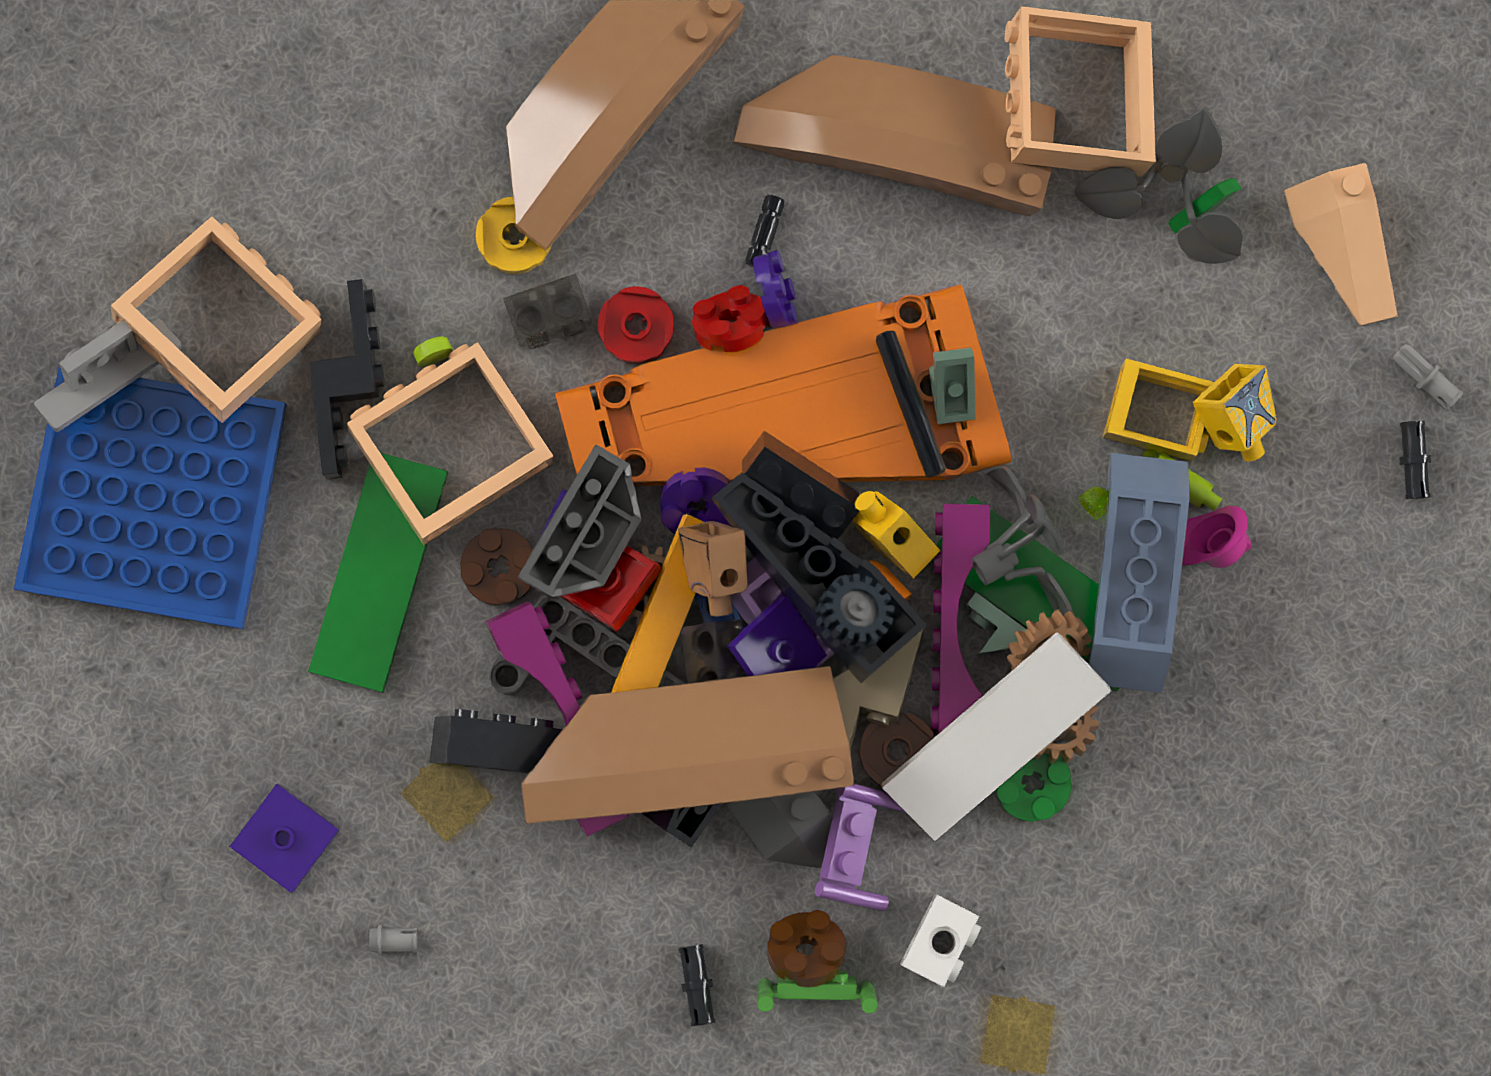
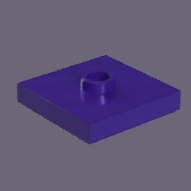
M779 595L728 645V648L748 676L815 668L827 656L794 605L784 595Z
M276 784L229 847L290 893H293L340 830L282 786Z

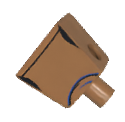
M716 521L678 528L691 591L708 597L711 616H724L733 613L731 594L743 592L748 587L744 530Z

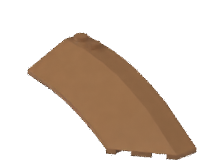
M610 0L558 58L506 125L516 228L546 252L590 204L602 185L664 109L738 28L745 6L738 0Z
M831 55L743 105L733 140L734 144L786 159L912 184L1026 216H1031L1042 209L1051 173V167L1011 163V148H1008L1006 144L1007 131L1011 125V113L1006 111L1007 93L916 69ZM1030 100L1031 141L1053 143L1056 108Z
M830 666L589 695L573 719L563 728L546 750V754L536 767L523 780L521 788L525 822L537 823L781 796L853 786L854 780L850 747Z

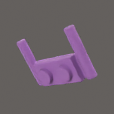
M857 784L839 787L836 790L838 799L836 800L820 873L821 878L816 884L815 895L820 898L885 911L889 904L887 896L857 890L855 885L861 886L877 809L872 808V805L902 812L905 811L885 791Z

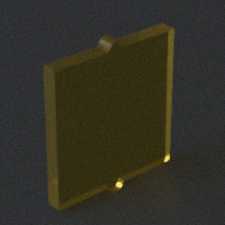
M431 763L427 768L421 767L419 770L420 774L400 793L446 842L466 823H473V817L493 798L464 766L443 763Z
M991 994L980 1063L1007 1067L1010 1072H1015L1018 1069L1044 1074L1055 1006L1028 1001L1025 996L1015 999Z

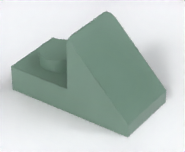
M972 348L933 352V366L929 367V375L937 424L975 420V366Z
M977 592L964 607L970 612L967 618L984 631L988 627L995 630L977 656L1010 651L1008 648L1009 643L1018 642L1015 632H1025L1027 630Z

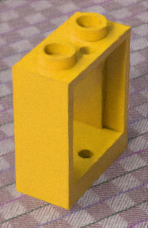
M1126 358L1120 368L1103 438L1159 453L1163 451L1167 455L1192 461L1198 452L1204 453L1209 434L1204 430L1205 426L1196 409L1194 410L1185 446L1125 430L1124 427L1137 379L1196 394L1198 397L1214 382Z

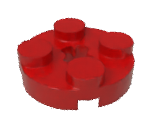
M733 286L728 292L699 300L693 305L694 316L692 325L696 340L702 347L712 351V345L717 347L723 346L724 352H737L747 349L763 338V329L766 325L769 328L770 321L764 310L761 298L756 294L750 293L747 286Z
M627 287L618 291V294L613 295L610 300L603 304L598 317L599 336L605 349L618 360L629 364L647 363L659 358L670 345L674 335L673 313L667 303L655 291L646 287ZM634 316L643 317L642 323L647 322L646 330H641L639 335L630 334L631 329H625L626 322H632Z

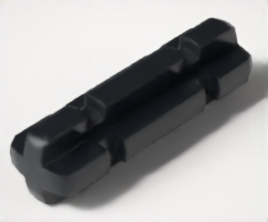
M775 195L765 196L762 205L763 213L759 214L751 240L753 246L749 247L746 256L747 265L754 267V257L768 253L767 250L771 249L779 224L777 217L781 216L784 208V199Z

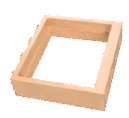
M1021 6L1013 19L1007 22L1005 28V41L1009 43L1010 55L1007 57L1005 65V75L1007 78H1010V90L1006 98V111L1011 113V125L1007 131L1006 144L1008 148H1011V163L1092 172L1109 167H1125L1133 170L1137 177H1142L1156 162L1151 22ZM1029 36L1124 47L1127 152L1031 141Z
M211 216L111 305L113 321L118 324L124 320L132 329L135 341L223 423L321 332L322 319L316 306L309 300L305 299L302 301L293 293L294 289L290 282L281 274L275 276L266 267L264 258L253 248L247 250L238 241L237 233L228 224H220ZM211 241L216 243L300 322L296 328L225 392L136 309Z
M478 342L471 347L464 344L456 348L448 355L450 360L438 367L435 364L427 366L416 375V381L406 387L402 384L393 387L383 395L385 400L374 407L368 404L359 408L350 416L352 420L347 423L349 433L423 545L553 464V454ZM475 362L533 451L423 519L365 430Z

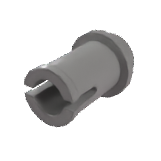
M378 924V928H370V952H377L378 956H382L383 952L417 953L418 927L383 928L382 924Z

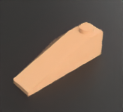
M1366 163L1329 171L1285 189L1284 193L1294 228L1300 237H1303L1313 252L1314 258L1320 267H1323L1358 324L1362 326L1397 317L1377 201Z

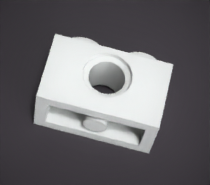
M935 894L900 965L943 987L947 980L954 983L964 963L958 959L964 946L966 945L971 948L980 932L981 926L976 924L979 916ZM947 931L953 938V946L946 953H937L932 946V939L937 932Z

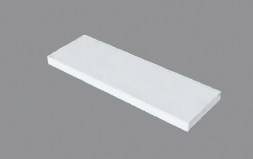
M1056 632L883 781L882 788L936 841L1110 693V686Z

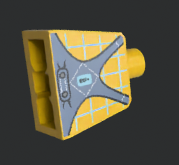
M1234 364L1196 398L1193 404L1214 445L1222 450L1240 451L1242 459L1250 462L1261 458L1265 454L1261 438L1275 426L1277 418L1266 366Z

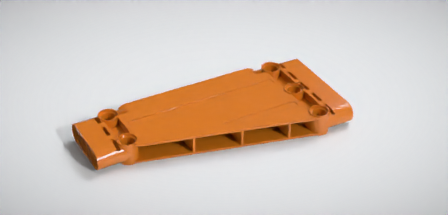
M961 284L918 296L905 295L898 301L888 304L881 301L798 322V324L765 331L763 332V338L759 342L741 351L724 352L723 346H712L713 351L702 348L637 366L631 369V373L608 375L601 381L555 393L576 474H578L596 444L625 462L631 459H640L645 463V471L637 477H632L634 487L664 486L674 474L683 471V474L695 472V468L700 467L716 470L731 482L742 472L743 458L763 431L771 434L842 482L955 480L963 475L1011 463L1008 441L967 298ZM927 300L933 320H931L929 315L928 307L926 305ZM906 307H911L918 311L920 319L915 323H906L901 319L899 312ZM890 330L896 332L941 456L946 452L956 453L961 459L960 468L956 470L945 469V472L934 477H927L925 475L876 343L877 335ZM936 336H938L942 351L972 348L974 354L976 419L962 421L964 430H962L960 422L937 424L933 396L925 395L920 389L921 382L930 379L929 367L933 366V352H940ZM612 386H619L625 390L626 394L622 401L611 403L605 399V392ZM592 390L597 392L601 407L599 410H595L591 395ZM604 425L606 426L611 444L608 447H605L600 428ZM967 445H969V449H970L971 456H972V459H973V463H974L975 466H972V464H971V459H970V455H969V452H968Z

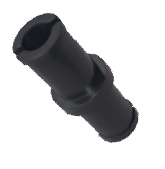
M1425 421L1401 422L1403 457H1399L1400 465H1404L1405 499L1430 498L1427 464L1431 463V455H1427Z
M703 944L679 948L685 983L681 984L682 992L687 993L691 1027L716 1023L709 989L713 987L712 979L707 977Z

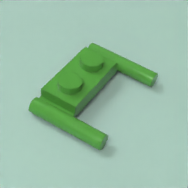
M839 970L838 974L831 981L816 987L797 986V981L790 980L787 977L783 980L778 976L777 985H773L766 978L761 979L757 985L758 1008L763 1012H768L773 1008V997H777V999L856 1000V998H860L862 1009L868 1014L874 1013L878 1007L873 983L865 980L859 986H856L855 976H848V972Z

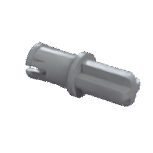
M1403 345L1394 354L1393 360L1418 382L1416 388H1423L1445 410H1448L1450 406L1452 407L1462 396L1463 392L1439 371L1440 367L1437 364L1434 366L1430 365L1410 345Z

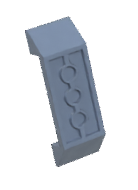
M1110 453L1106 485L1109 499L1092 644L1088 645L1090 654L1087 655L1086 662L1110 687L1162 693L1172 655L1190 498L1188 462Z

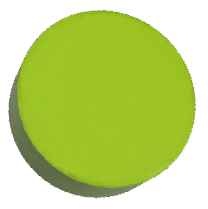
M438 336L419 344L414 349L413 355L419 367H427L448 358L453 348L447 337Z

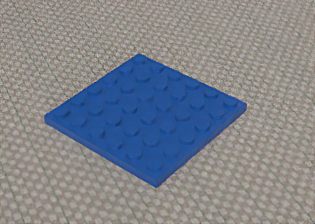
M60 365L54 388L65 382ZM137 378L61 431L55 432L47 423L14 590L244 630L287 404L280 401L250 397L221 423L182 385Z

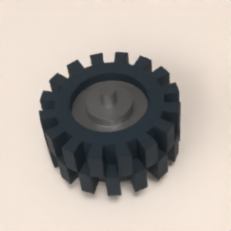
M853 574L849 579L847 575L842 576L827 589L818 601L820 604L816 608L815 615L821 616L816 620L817 626L826 627L821 634L825 639L830 635L835 638L831 643L835 648L840 643H844L843 651L850 652L855 647L856 652H862L866 647L869 649L874 646L892 624L893 618L890 616L893 614L894 608L893 605L886 606L891 597L889 593L881 596L879 592L884 587L880 583L875 587L870 585L873 578L866 576L860 582V574Z

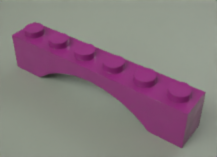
M943 504V512L935 513V535L943 536L942 551L934 557V574H942V590H934L933 612L941 613V629L933 628V652H940V667H932V690L940 691L939 706H932L931 729H939V733L983 696L974 684L963 661L958 642L957 616L959 599L966 578L973 567L971 558L983 552L989 545L990 505Z
M524 602L486 620L485 624L500 656L523 668L542 684L561 711L567 726L580 709L577 700L581 699L582 695L574 678L566 679L560 665L566 663L557 642L550 644L544 632L550 626L541 607L539 606L534 609L531 603ZM629 814L577 819V822L582 832L589 836L628 817Z

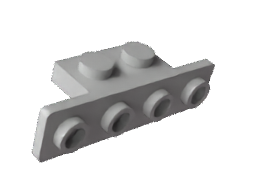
M157 319L152 323L179 350L182 348L180 340L161 319ZM122 320L115 326L106 327L94 340L82 348L73 349L65 356L64 360L59 362L65 382L34 402L35 408L53 430L59 432L159 363L135 341L132 329Z

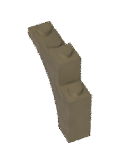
M923 629L862 683L856 679L849 669L833 679L850 750L861 714L867 715L866 720L876 725L889 726V722L899 724L923 641Z

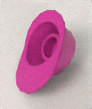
M1225 506L1187 519L1182 566L1205 562L1211 567L1225 568L1237 562L1244 552L1252 548L1251 540L1246 534L1248 518L1245 511L1238 506Z

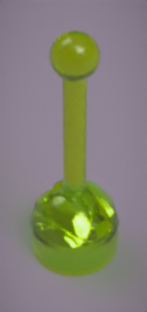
M1146 449L1143 457L1158 458V453L1156 450ZM1091 487L1078 497L1081 506L1093 519L1099 520L1107 513L1109 492H1106V489L1103 487Z

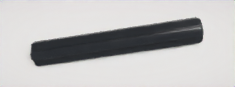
M894 330L883 332L876 336V343L924 473L927 477L940 475L945 472L946 466L896 332Z

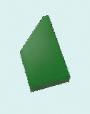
M1232 177L1215 184L1193 201L1196 218L1199 219L1203 214L1213 211L1240 191L1242 187L1235 178L1232 179ZM1186 207L1171 218L1168 223L1175 234L1182 227L1191 224L1188 220Z

